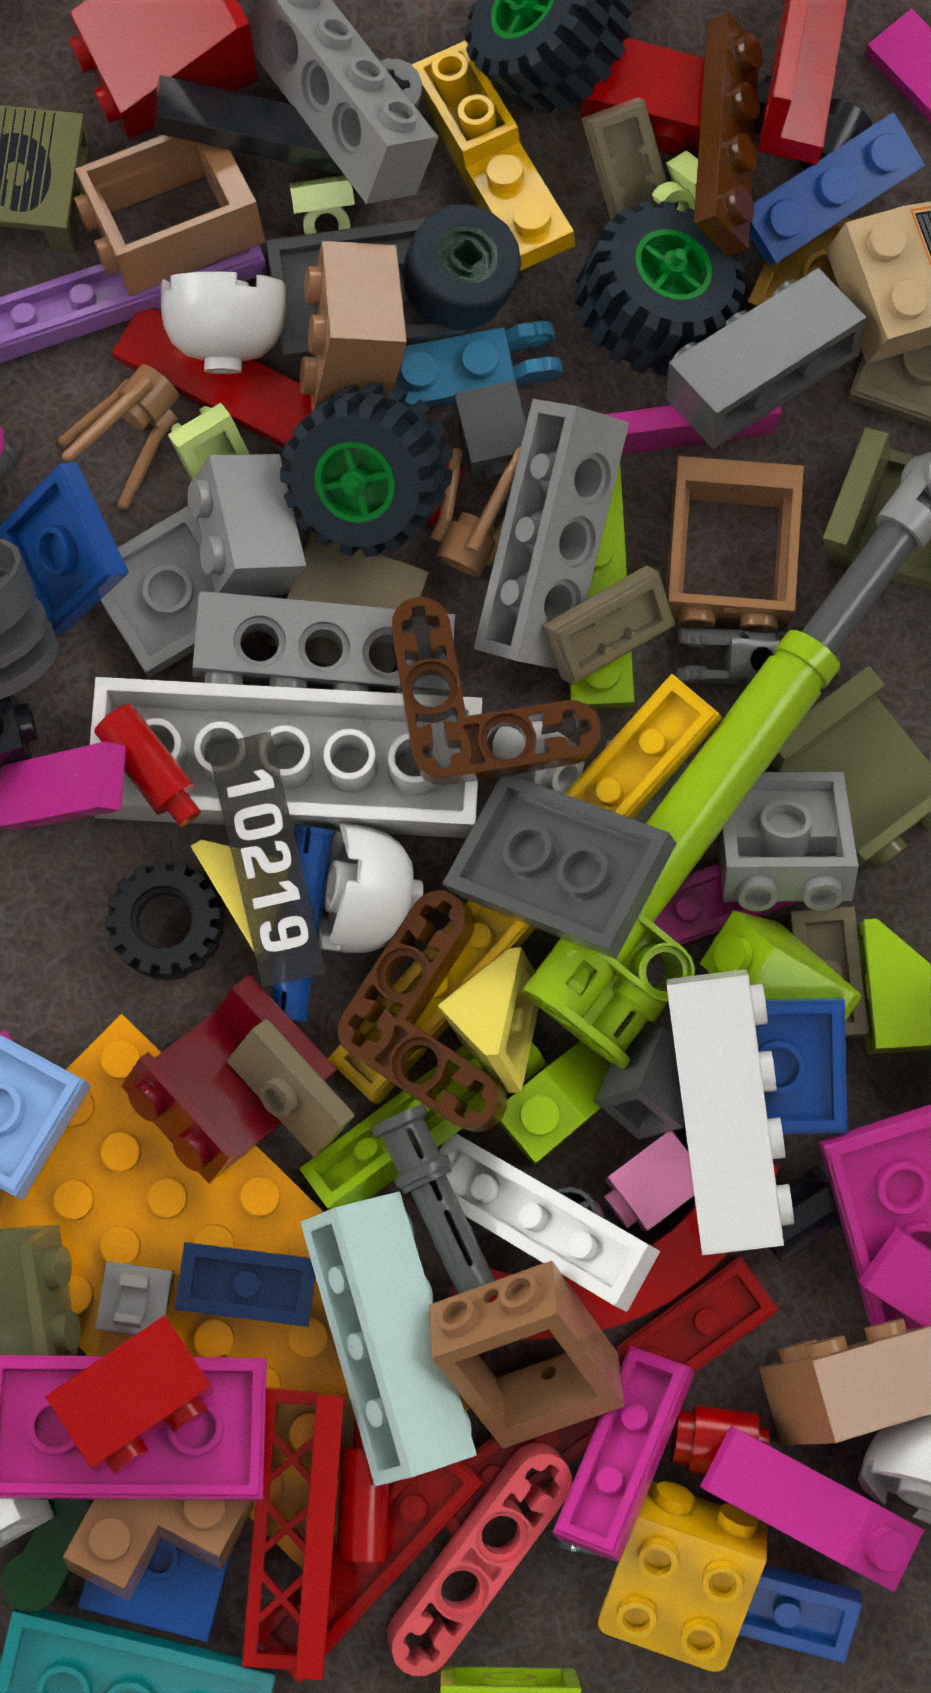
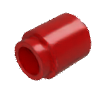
M694 1405L692 1411L681 1409L672 1431L671 1463L686 1465L687 1472L706 1475L730 1426L741 1430L770 1446V1429L759 1427L758 1413Z

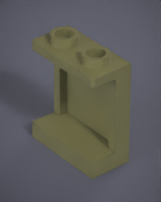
M867 427L864 428L823 536L827 559L832 564L846 568L850 567L878 529L876 517L900 486L902 472L906 464L916 457L912 454L892 450L889 433ZM931 540L921 552H911L891 580L931 591Z

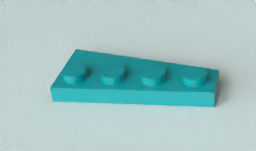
M14 1608L0 1662V1693H272L278 1669L242 1667L243 1658L48 1610L41 1609L40 1611L25 1612Z

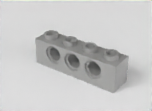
M255 0L249 20L255 57L289 102L294 105L364 202L369 204L416 195L438 136L332 0Z
M532 399L474 644L475 650L514 661L558 669L542 625L587 600L629 422L579 406Z
M199 591L192 667L193 677H204L205 683L243 685V681L269 683V686L318 687L333 690L401 693L398 670L392 673L381 672L371 664L369 659V649L378 643H390L393 645L392 617L396 609ZM448 614L454 640L455 614ZM424 616L412 617V627L403 630V633L415 634L419 650V661L426 658L432 659L429 634L431 630L439 628L438 625H427ZM255 631L269 634L277 644L276 654L266 661L251 660L243 653L240 645L246 635ZM317 637L329 638L337 644L340 650V659L329 667L316 666L306 656V644ZM441 654L433 659L446 660V656ZM406 660V664L408 666L414 664L415 662H418L413 660ZM437 675L421 677L412 689L413 694L446 696L450 691L448 683Z

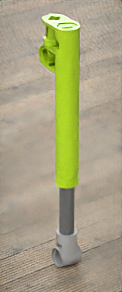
M931 451L912 458L906 464L902 472L900 486L876 517L878 529L802 632L789 630L774 649V656H770L645 823L669 832L677 844L617 959L560 938L522 989L523 993L535 1005L590 1049L622 1069L627 1067L631 1060L625 1051L646 1022H655L668 1005L666 979L694 976L695 973L692 957L680 944L656 926L654 921L821 695L820 690L827 687L840 669V662L836 658L838 651L911 552H921L931 540ZM659 954L665 964V975L657 986L652 987L646 976V968L650 959Z

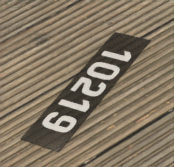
M271 731L207 746L262 988L326 973Z

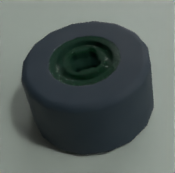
M470 204L448 205L429 214L416 230L407 249L402 267L404 291L415 310L431 323L452 330L474 329L491 321L496 316L516 286L522 264L518 242L508 225L492 212Z

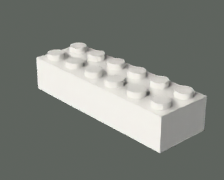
M95 677L90 745L101 743L94 733L98 723L115 709L131 703L195 785L194 790L189 796L201 810V813L190 823L235 826L234 818L237 812L262 804L276 805L282 815V828L294 829L295 824L341 831L339 823L344 822L368 826L387 834L467 838L476 822L478 780L450 785H435L424 780L417 772L412 758L402 693ZM413 694L420 704L427 707L441 705L449 697ZM463 697L466 716L482 714V698ZM454 715L443 721L431 723L433 751L423 755L425 758H435L439 768L451 766V756L461 753L459 748H448L445 739L444 721L457 722ZM421 721L416 722L418 728L430 724ZM263 769L273 778L275 788L231 798L228 796V787L261 780L254 771ZM125 772L120 811L95 815V818L176 822L168 811L157 815ZM272 813L246 818L243 820V824L250 827H267L275 824V818Z

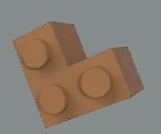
M322 241L317 266H307L304 281L305 304L315 305V314L310 316L308 329L309 353H312V357H302L299 382L300 393L310 395L311 411L332 394L336 395L343 388L357 384L359 390H361L369 382L382 383L383 394L389 393L396 385L407 343L396 245Z
M904 1318L864 1328L867 1340L847 1346L845 1336L841 1335L820 1341L812 1339L779 1348L781 1361L759 1367L780 1445L838 1443L930 1415L931 1326L906 1329Z
M94 1500L63 1555V1559L69 1571L129 1602L161 1540L222 1570L251 1514L253 1503L252 1501Z

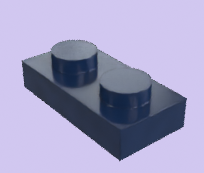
M184 1242L175 1310L309 1327L316 1277L311 1259Z

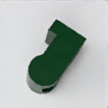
M48 1499L55 1517L34 1529L25 1550L8 1562L2 1574V1592L7 1601L16 1609L25 1612L40 1611L59 1598L66 1589L73 1572L69 1571L63 1555L94 1500Z

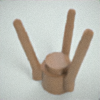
M142 364L108 398L59 437V446L62 448L68 447L62 454V460L65 463L73 462L121 417L131 426L141 431L148 424L151 425L153 429L117 502L118 509L126 511L138 491L165 434L178 420L177 416L170 410L179 399L177 390L157 370Z
M521 447L516 449L481 517L462 512L457 522L452 521L463 452L459 448L452 450L453 458L449 461L448 469L453 470L452 481L443 492L447 496L440 506L439 517L430 536V539L440 543L435 555L437 559L459 571L477 577L482 575L485 566L491 568L495 559L504 519L496 530L492 524L512 488Z

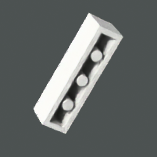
M746 969L666 979L702 1255L784 1246L782 1226L794 1225V1215L789 1184L776 1185L773 1159L786 1157L780 1117L767 1119L764 1092L777 1091L772 1051H758L755 1025L768 1024L763 984L750 985Z

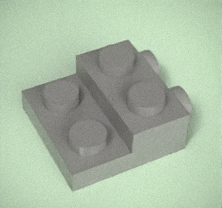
M764 772L719 833L718 861L723 902H739L746 910L764 911L774 906L777 901H804L805 905L812 910L827 911L837 907L842 901H852L858 872V860L844 772Z

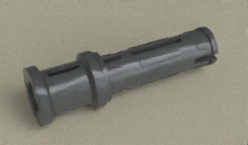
M423 1103L371 1127L370 1130L374 1138H382L399 1174L394 1182L398 1189H402L404 1194L411 1193L433 1240L434 1247L440 1255L457 1294L493 1282L495 1279L446 1174L452 1172L449 1166L452 1163L448 1155H440L424 1120L428 1111Z

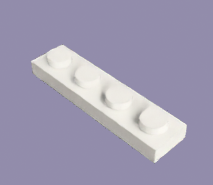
M456 1133L443 1143L439 1153L440 1155H448L452 1163L449 1165L452 1172L446 1174L466 1217L539 1261L545 1263L552 1260L562 1275L626 1312L629 1310L660 1253L658 1249Z

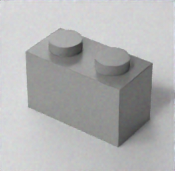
M280 454L209 455L195 480H192L189 484V511L193 518H198L202 534L200 547L201 565L206 574H211L214 592L250 596L286 595L306 567L293 508H288L284 495L288 492L287 483L280 481V468L283 467Z

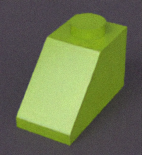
M738 911L732 912L699 963L710 974L746 969L750 985L763 984L765 999L843 997L845 1000V1021L862 997L856 989L781 923Z
M864 919L857 925L869 1031V1034L864 1036L866 1054L931 1050V964L878 919Z
M582 1041L574 1045L525 1084L522 1092L515 1093L507 1100L506 1111L498 1125L533 1166L539 1163L602 1109L595 1102V1099L611 1063L590 1049Z

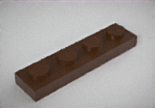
M729 13L707 21L694 224L726 256L749 249L750 221L754 217V204L751 197L753 169L757 165V153L754 146L756 119L760 114V104L757 96L758 71L763 64L762 51L757 39L753 34L746 33Z

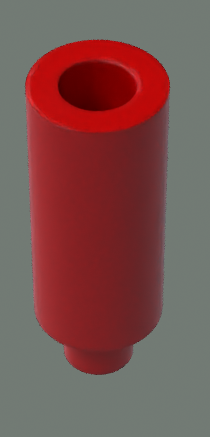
M131 703L115 709L98 723L94 733L101 742L106 741L125 745L124 772L157 815L168 811L177 824L183 827L192 822L201 813V810L189 796L194 790L195 785Z
M354 1422L353 1446L342 1447L337 1559L349 1562L386 1561L389 1483L379 1486L374 1485L357 1422Z

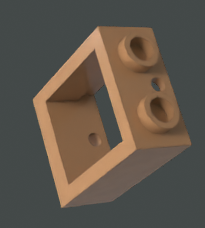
M161 135L75 169L83 194L73 197L82 224L87 233L98 230L101 238L95 240L94 245L101 264L108 277L116 273L119 274L129 296L159 285L163 279L169 281L171 275L192 272L266 243L256 200L229 149ZM200 178H206L221 208L127 245L125 244L111 213Z
M678 456L672 484L665 594L672 616L678 619L677 624L679 626L713 628L715 622L740 624V630L749 632H777L778 627H788L795 613L804 466ZM689 500L779 507L773 600L683 593Z
M552 1260L429 1305L432 1360L502 1448L625 1407L618 1353ZM498 1295L495 1301L488 1303L492 1296ZM548 1329L566 1352L499 1377H495L478 1355Z

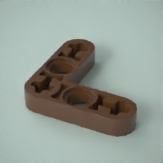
M414 597L405 600L397 607L392 617V639L413 763L417 772L424 780L435 785L463 783L575 765L586 761L594 753L600 738L601 723L597 713L589 705L578 700H564L466 716L450 619L446 609L438 601L429 597ZM424 616L427 625H438L439 627L431 630L429 634L432 659L426 658L419 661V650L415 634L403 633V630L412 627V617ZM441 654L446 656V660L433 659ZM406 660L418 661L410 666L406 664ZM437 675L443 678L451 690L448 699L435 707H427L420 704L414 698L412 689L421 677ZM454 715L457 722L444 721L445 739L448 748H459L461 753L451 756V766L439 768L435 758H425L423 755L433 751L431 723L443 721ZM573 718L577 728L587 727L588 732L581 735L579 746L568 747L565 737L548 738L544 741L546 753L535 754L536 733L531 722H542L541 735L560 731L562 719ZM421 721L430 724L418 728L416 722ZM503 726L517 729L525 740L523 752L512 759H501L495 756L487 744L490 734L495 729Z
M444 890L431 891L422 895L413 905L343 1012L338 1024V1036L342 1046L349 1054L421 1103H424V1105L452 1124L471 1132H485L494 1128L502 1120L506 1111L507 1096L503 1086L494 1077L415 1025L470 941L474 931L472 911L461 899ZM435 911L441 914H446L449 911V918L455 922L453 929L449 933L443 930H438L435 933L436 927L429 922ZM415 938L438 952L434 960L419 949L411 947ZM414 959L420 964L422 979L414 991L407 994H398L393 989L391 983L393 970L400 962ZM379 993L387 1000L403 1007L398 1015L385 1009V1006L375 1001ZM364 1020L372 1023L378 1020L377 1027L383 1032L382 1038L378 1043L370 1040L364 1042L365 1035L359 1031V1027ZM421 1048H430L435 1052L438 1060L435 1075L427 1082L414 1084L406 1072L408 1059L415 1051ZM458 1065L460 1070L455 1073V1068ZM452 1079L475 1092L481 1089L482 1085L485 1086L481 1092V1097L487 1102V1106L482 1113L471 1110L464 1116L467 1104L445 1090ZM441 1093L440 1100L437 1101L436 1096Z

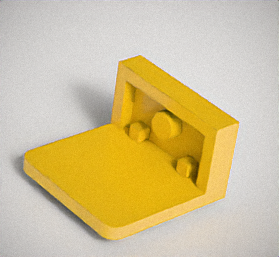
M652 1481L600 1610L598 1620L600 1630L611 1637L711 1672L723 1670L728 1663L767 1561V1523L730 1503L719 1505L696 1497L687 1488L669 1481L656 1483Z

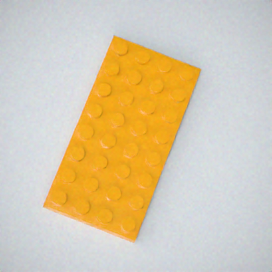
M120 1014L66 1069L85 1080L91 1087L25 1199L21 1201L0 1189V1228L60 1226L62 1246L67 1248L71 1258L72 1270L68 1287L72 1311L78 1315L81 1324L79 1347L88 1356H105L134 1336V1334L95 1329L106 1261L175 1271L167 1319L192 1357H220L226 1354L227 1357L267 1358L266 1387L344 1392L345 1402L334 1535L335 1545L338 1541L342 1447L353 1446L354 1422L357 1421L316 1277L309 1327L175 1310L184 1242L310 1258L300 1222L324 1211L257 1146L210 1184L197 1171L187 1168L176 1156L170 1140L153 1122L143 1119L134 1110L129 1101L128 1094L121 1087L139 1058L147 1052L155 1058L162 1052L123 1014ZM460 1395L462 1406L467 1412L470 1407ZM277 1403L275 1431L291 1450L295 1452L314 1435L316 1406ZM275 1443L272 1471L287 1459ZM313 1447L299 1458L310 1472ZM291 1465L271 1483L270 1500L289 1521L308 1504L310 1485L296 1468ZM252 1501L253 1509L249 1517L254 1521L255 1501ZM269 1513L267 1535L271 1537L281 1526ZM307 1516L294 1527L305 1541ZM286 1534L276 1544L303 1570L304 1554Z

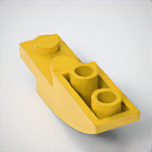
M463 41L412 64V66L418 71L421 78L422 96L437 130L477 207L492 212L506 223L517 240L522 263L520 271L574 247V231L522 147L517 124L489 78L469 58L466 51L468 44L466 41Z

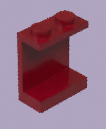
M250 974L231 988L214 1013L155 1058L149 1052L139 1058L121 1086L128 1094L129 1101L134 1110L143 1119L153 1122L173 1144V1149L178 1159L190 1170L197 1171L208 1184L213 1182L283 1124L276 1116L267 1111L256 1093L226 1062L254 1027L265 1019L270 1021L326 1083L337 1070Z

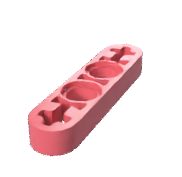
M531 1443L521 1447L512 1455L391 1619L387 1628L386 1640L395 1664L404 1673L412 1676H427L437 1672L447 1662L566 1501L572 1486V1475L569 1466L554 1447L545 1443ZM532 1467L541 1472L547 1468L553 1479L547 1487L536 1483L531 1488V1484L526 1477L527 1472ZM513 1493L520 1503L524 1499L532 1511L525 1515L514 1501L507 1499L509 1494ZM497 1516L513 1518L517 1524L516 1533L509 1543L501 1547H491L482 1541V1531L492 1518ZM456 1571L473 1573L477 1578L476 1587L468 1598L461 1601H450L441 1595L443 1582L451 1573ZM433 1603L440 1614L450 1619V1622L445 1623L439 1614L433 1619L427 1605ZM428 1629L427 1632L432 1645L428 1649L416 1645L410 1651L405 1637L410 1632L421 1636Z

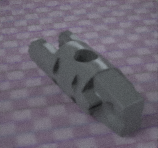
M679 627L678 643H685L688 647L725 645L724 669H707L705 666L686 665L684 668H677L676 677L684 684L748 685L759 671L753 669L750 662L753 651L761 647L767 653V658L774 656V649L787 632H749L737 629ZM839 650L838 653L836 654V658L838 659L839 662H840V650Z

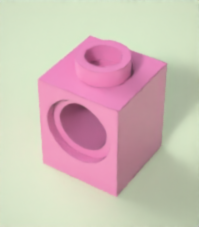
M673 1131L665 1133L604 1179L612 1189V1191L604 1196V1199L613 1213L626 1228H629L636 1222L643 1232L651 1229L694 1196L689 1152Z

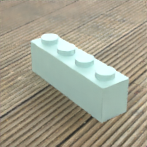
M400 1191L338 1206L301 1221L302 1231L374 1485L379 1486L412 1478L477 1456L471 1437L470 1418L462 1406L460 1395L432 1360L429 1305L433 1303V1292L423 1272L414 1241L413 1223L405 1210Z

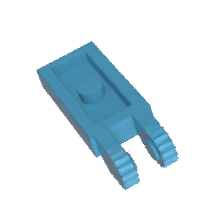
M541 320L533 323L517 324L507 331L502 327L407 345L395 386L408 391L405 401L412 406L421 399L428 407L432 408L453 404L454 393L513 380L516 381V385L519 387L558 379L563 374L560 358L549 356L529 359L513 367L509 352L530 347H540L554 341L556 337L552 322Z

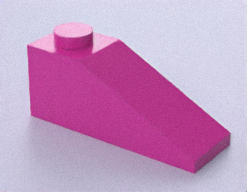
M733 1426L729 1427L700 1485L701 1488L893 1592H895L924 1532L922 1528Z

